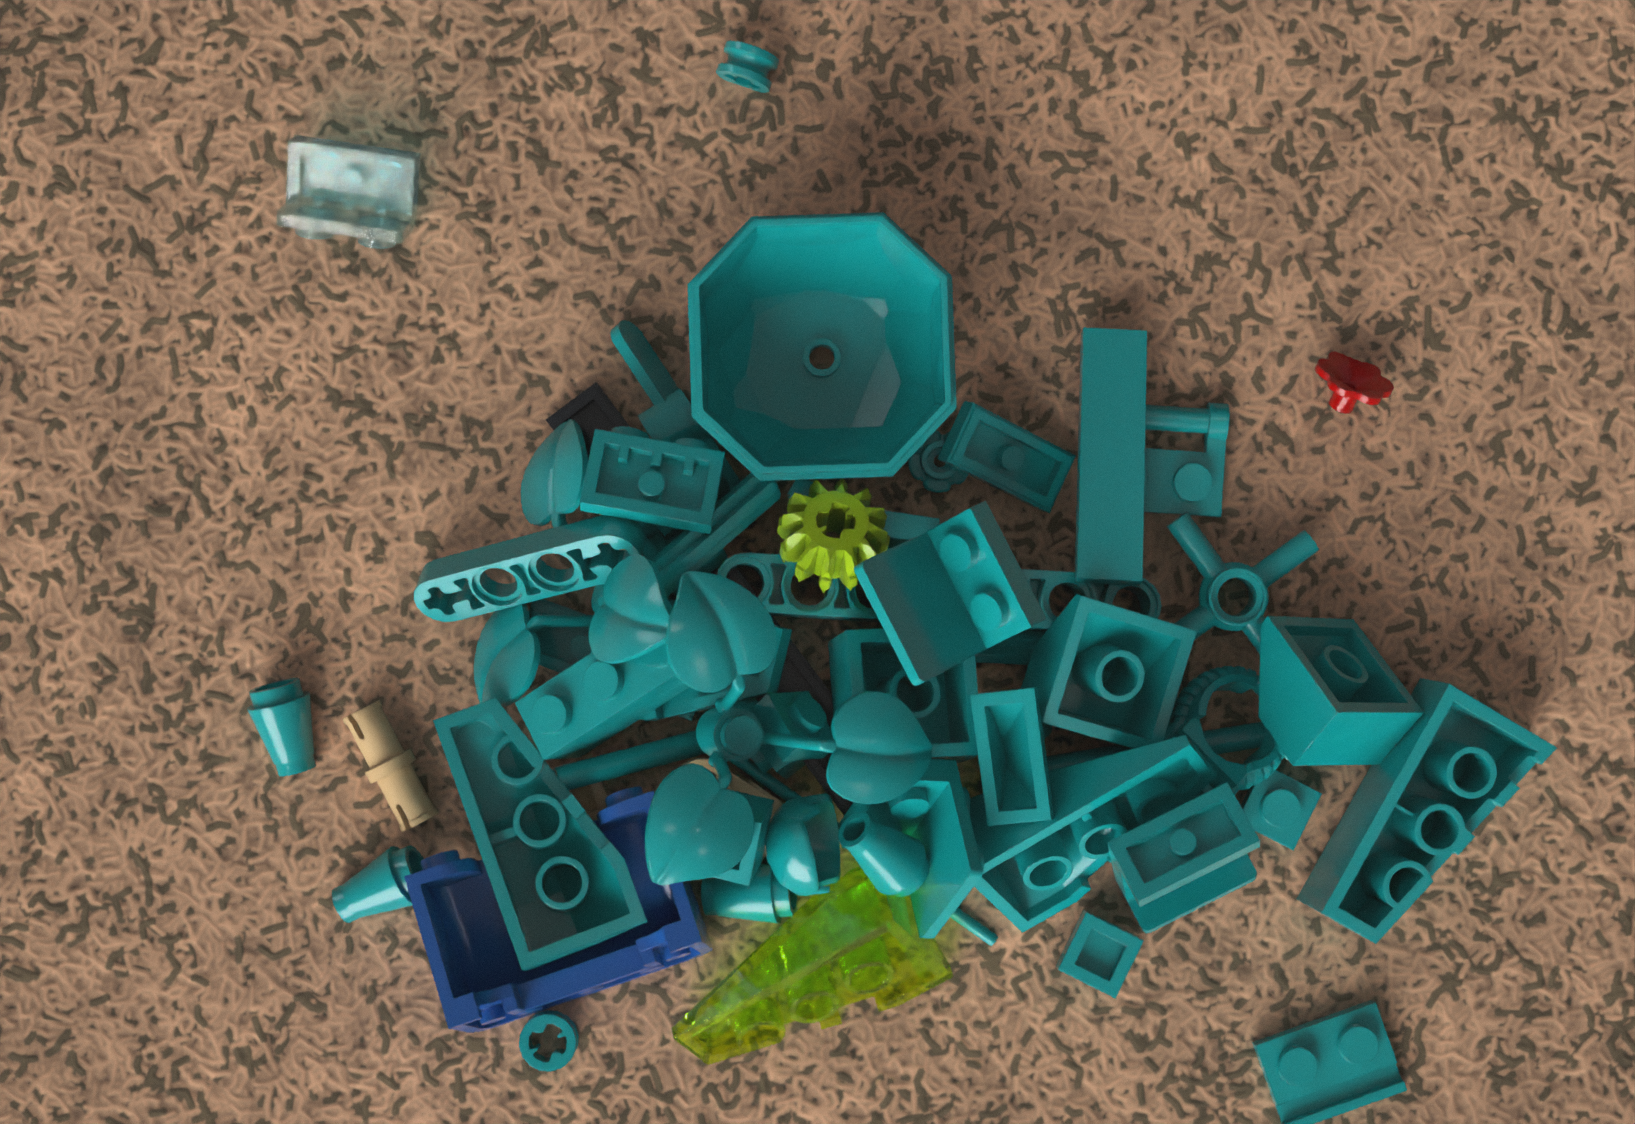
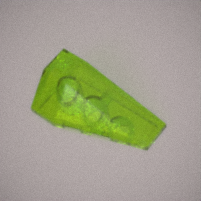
M857 867L847 872L838 882L826 885L830 886L829 893L814 894L671 1029L673 1038L709 1065L780 1043L785 1037L786 1029L784 1024L794 1021L801 1023L820 1022L821 1029H826L842 1024L838 1011L839 1007L874 997L878 1012L904 1004L949 980L954 975L935 938L919 937L910 895L898 897L880 893L862 868Z

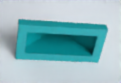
M1037 687L971 694L970 699L987 826L1053 820L1054 810Z

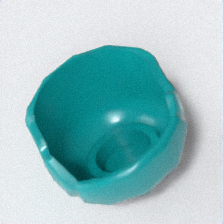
M823 793L788 800L775 811L770 820L766 836L767 861L777 881L799 896L829 893L830 886L826 885L840 880L839 828L835 807L830 795Z

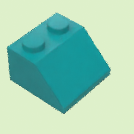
M1076 594L1034 646L1021 688L1037 687L1042 723L1133 749L1157 743L1164 739L1197 631Z
M1267 616L1262 622L1260 631L1258 717L1273 737L1277 751L1289 760L1292 766L1379 765L1424 713L1354 619Z

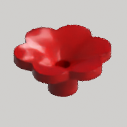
M1336 351L1330 352L1327 359H1319L1315 366V372L1327 381V386L1333 391L1329 405L1340 413H1351L1357 400L1367 405H1378L1382 398L1390 397L1394 389L1393 383L1381 376V370L1376 365L1361 362Z

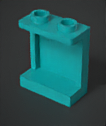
M1228 782L1107 842L1115 880L1144 933H1151L1255 881L1257 878V871L1247 853L1260 847V839Z

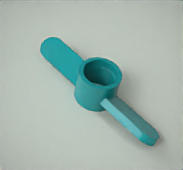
M627 320L620 321L611 329V339L654 404L638 415L639 420L650 437L655 440L675 443L680 438H693L707 442L713 447V450L720 451L713 437L692 418L690 402L682 390L678 388L641 330ZM724 458L723 476L719 486L717 501L740 482V479L726 458Z

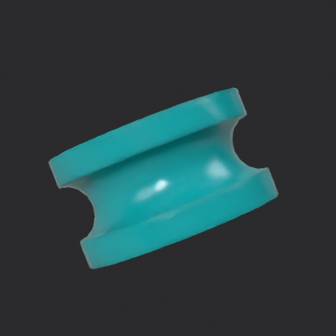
M727 41L724 46V52L728 55V60L725 63L718 64L716 74L728 82L762 93L769 92L772 82L767 76L771 70H777L779 59L770 52L751 44Z
M546 1010L535 1014L525 1024L520 1034L519 1048L522 1057L531 1067L539 1071L552 1072L561 1069L572 1059L578 1047L579 1034L575 1023L569 1016L559 1011ZM548 1024H553L561 1029L557 1037H566V1049L556 1048L551 1057H544L537 1052L541 1044H532V1033H542Z

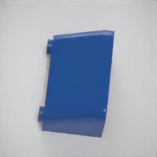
M637 786L615 792L605 798L607 808L598 812L596 815L597 820H594V823L625 859L647 922L591 947L526 972L520 967L482 859L478 861L473 858L460 859L457 850L446 851L423 859L420 862L421 871L404 876L448 1029L475 1033L495 1028L695 959L713 950L690 882L684 881L669 885H659L653 883L650 879L645 856V831L649 808L655 794L654 791L643 793L642 787Z

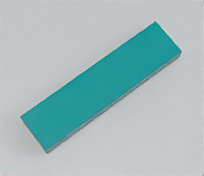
M1083 327L1081 332L1075 583L1140 586L1143 581L1147 330Z

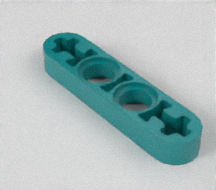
M600 515L438 558L428 562L422 569L414 590V601L417 608L424 615L437 621L453 622L605 584L609 573L620 561L630 555L643 554L646 536L643 528L634 520ZM551 553L562 555L572 563L573 567L568 569L552 568L542 560L541 556ZM491 568L503 569L511 573L516 578V581L509 584L498 583L490 579L485 571Z

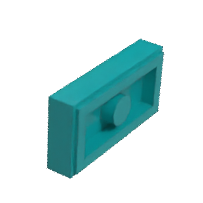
M964 401L938 456V460L1034 508L1050 513L1076 455L974 402Z

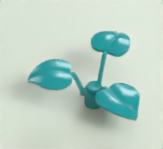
M568 419L567 422H563L542 442L533 454L524 472L521 483V505L523 513L530 524L541 527L551 521L553 528L566 525L568 523L565 514L574 512L580 506L588 455L582 430L575 420ZM638 554L630 555L620 561L609 573L605 584L597 585L594 588L591 599L594 615H537L530 619L526 604L495 611L486 622L480 634L474 657V682L480 703L496 698L504 708L513 704L525 694L536 677L540 662L541 647L536 633L546 627H589L588 637L592 653L598 660L610 664L623 663L639 658L665 644L667 623L672 610L667 599L669 596H666L663 579L655 563L650 558Z
M687 571L680 576L677 597L667 623L665 636L666 655L675 676L680 682L694 690L715 693L725 689L731 683L732 686L724 698L716 700V707L709 709L701 716L696 727L698 745L705 754L710 756L708 763L711 767L716 768L718 778L716 779L702 765L694 763L684 764L673 770L663 779L652 798L645 831V856L650 879L653 883L659 885H669L718 876L732 869L745 856L754 834V817L752 808L743 795L735 791L726 790L732 780L727 761L739 762L748 760L758 752L762 744L832 753L826 770L828 785L842 798L861 804L883 803L907 792L921 779L932 759V745L915 715L900 699L883 692L865 691L854 694L845 700L837 708L832 718L831 732L833 740L763 732L762 724L754 713L746 709L734 708V704L746 688L743 675L755 674L767 669L775 657L777 638L772 617L762 602L749 590L728 578L706 572Z

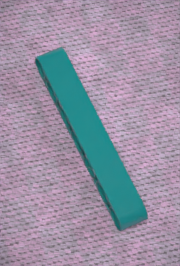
M735 554L726 559L717 572V575L726 578L729 572L737 567L745 566L755 570L762 581V590L757 598L767 608L771 616L880 622L873 609L867 608L859 602L856 597V586L850 591L839 578L832 580L831 587L826 590L824 598L820 603L816 605L801 604L794 598L790 586L792 577L795 575L797 562H782L779 554ZM1021 569L1047 618L1025 631H1047L1058 618L1049 607L1050 592L1057 585L1068 587L1075 595L1078 594L1113 605L1114 596L1120 589L1130 590L1137 596L1140 602V614L1159 618L1162 607L1160 594L1155 586L1145 578H1143L1140 586L1075 583V572Z

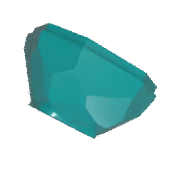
M884 212L751 216L687 284L692 418L759 481L893 477L957 408L952 275ZM820 347L829 349L834 356L833 364L823 370L815 368L809 360L812 351Z

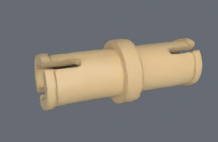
M380 700L342 720L345 725L347 724L370 768L365 772L369 782L374 783L377 781L400 825L401 832H404L430 819L439 812L433 806L411 764L416 760L411 748L404 751L381 707Z

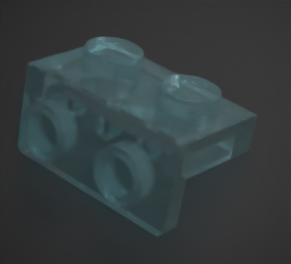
M294 135L288 141L286 203L277 211L276 224L278 226L295 228V233L298 236L308 239H328L333 237L334 234L358 237L360 245L377 249L392 248L396 246V243H403L415 227L421 153Z

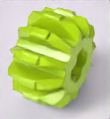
M844 478L836 483L834 491H827L815 479L809 487L808 496L794 492L793 496L788 500V514H783V517H780L778 522L777 534L784 540L781 542L779 552L782 562H797L795 576L798 582L807 579L813 574L820 576L819 587L823 593L831 587L832 580L835 578H839L851 591L858 583L854 567L886 551L890 540L888 532L883 530L887 520L885 508L869 507L872 496L868 488L855 495L847 493L848 486ZM827 532H835L840 534V538H832L826 536Z

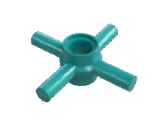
M1185 512L1166 527L1204 578L1198 591L1199 606L1174 624L1196 630L1197 633L1194 640L1214 626L1228 631L1242 630L1260 654L1261 624L1265 620L1263 615L1268 606V587L1318 552L1317 544L1303 530L1253 567L1240 562L1224 563L1189 513ZM1237 578L1247 587L1249 598L1247 605L1241 612L1229 615L1219 605L1218 592L1224 582Z

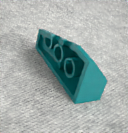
M496 698L433 720L523 971L526 972L576 953L647 922L625 859L586 813L574 795L559 780L558 776L546 761L543 760L538 750Z
M1183 735L1048 771L1054 810L1053 820L987 826L983 793L970 799L969 816L976 843L980 844L984 853V871L981 879L974 887L1023 933L1076 903L1091 890L1088 878L1107 861L1111 863L1108 841L1190 801L1217 777L1216 773L1190 739Z

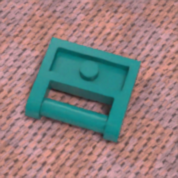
M1208 402L1206 408L1146 404V430L1203 433L1205 435L1203 452L1145 448L1144 513L1182 515L1188 512L1190 516L1221 517L1226 439L1230 421L1229 404Z

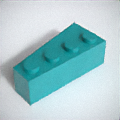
M1424 678L1419 679L1411 696L1424 713L1379 765L1370 766L1296 898L1303 904L1375 944L1433 883L1432 875L1452 854L1459 855L1475 836L1472 832L1496 806L1502 808L1520 789L1517 783L1536 763L1542 765L1557 749L1556 746L1449 683Z

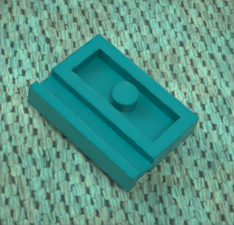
M1373 1000L1252 1042L1281 1124H1315L1407 1091L1405 1082L1402 1080L1396 1065L1397 1060L1377 1004Z

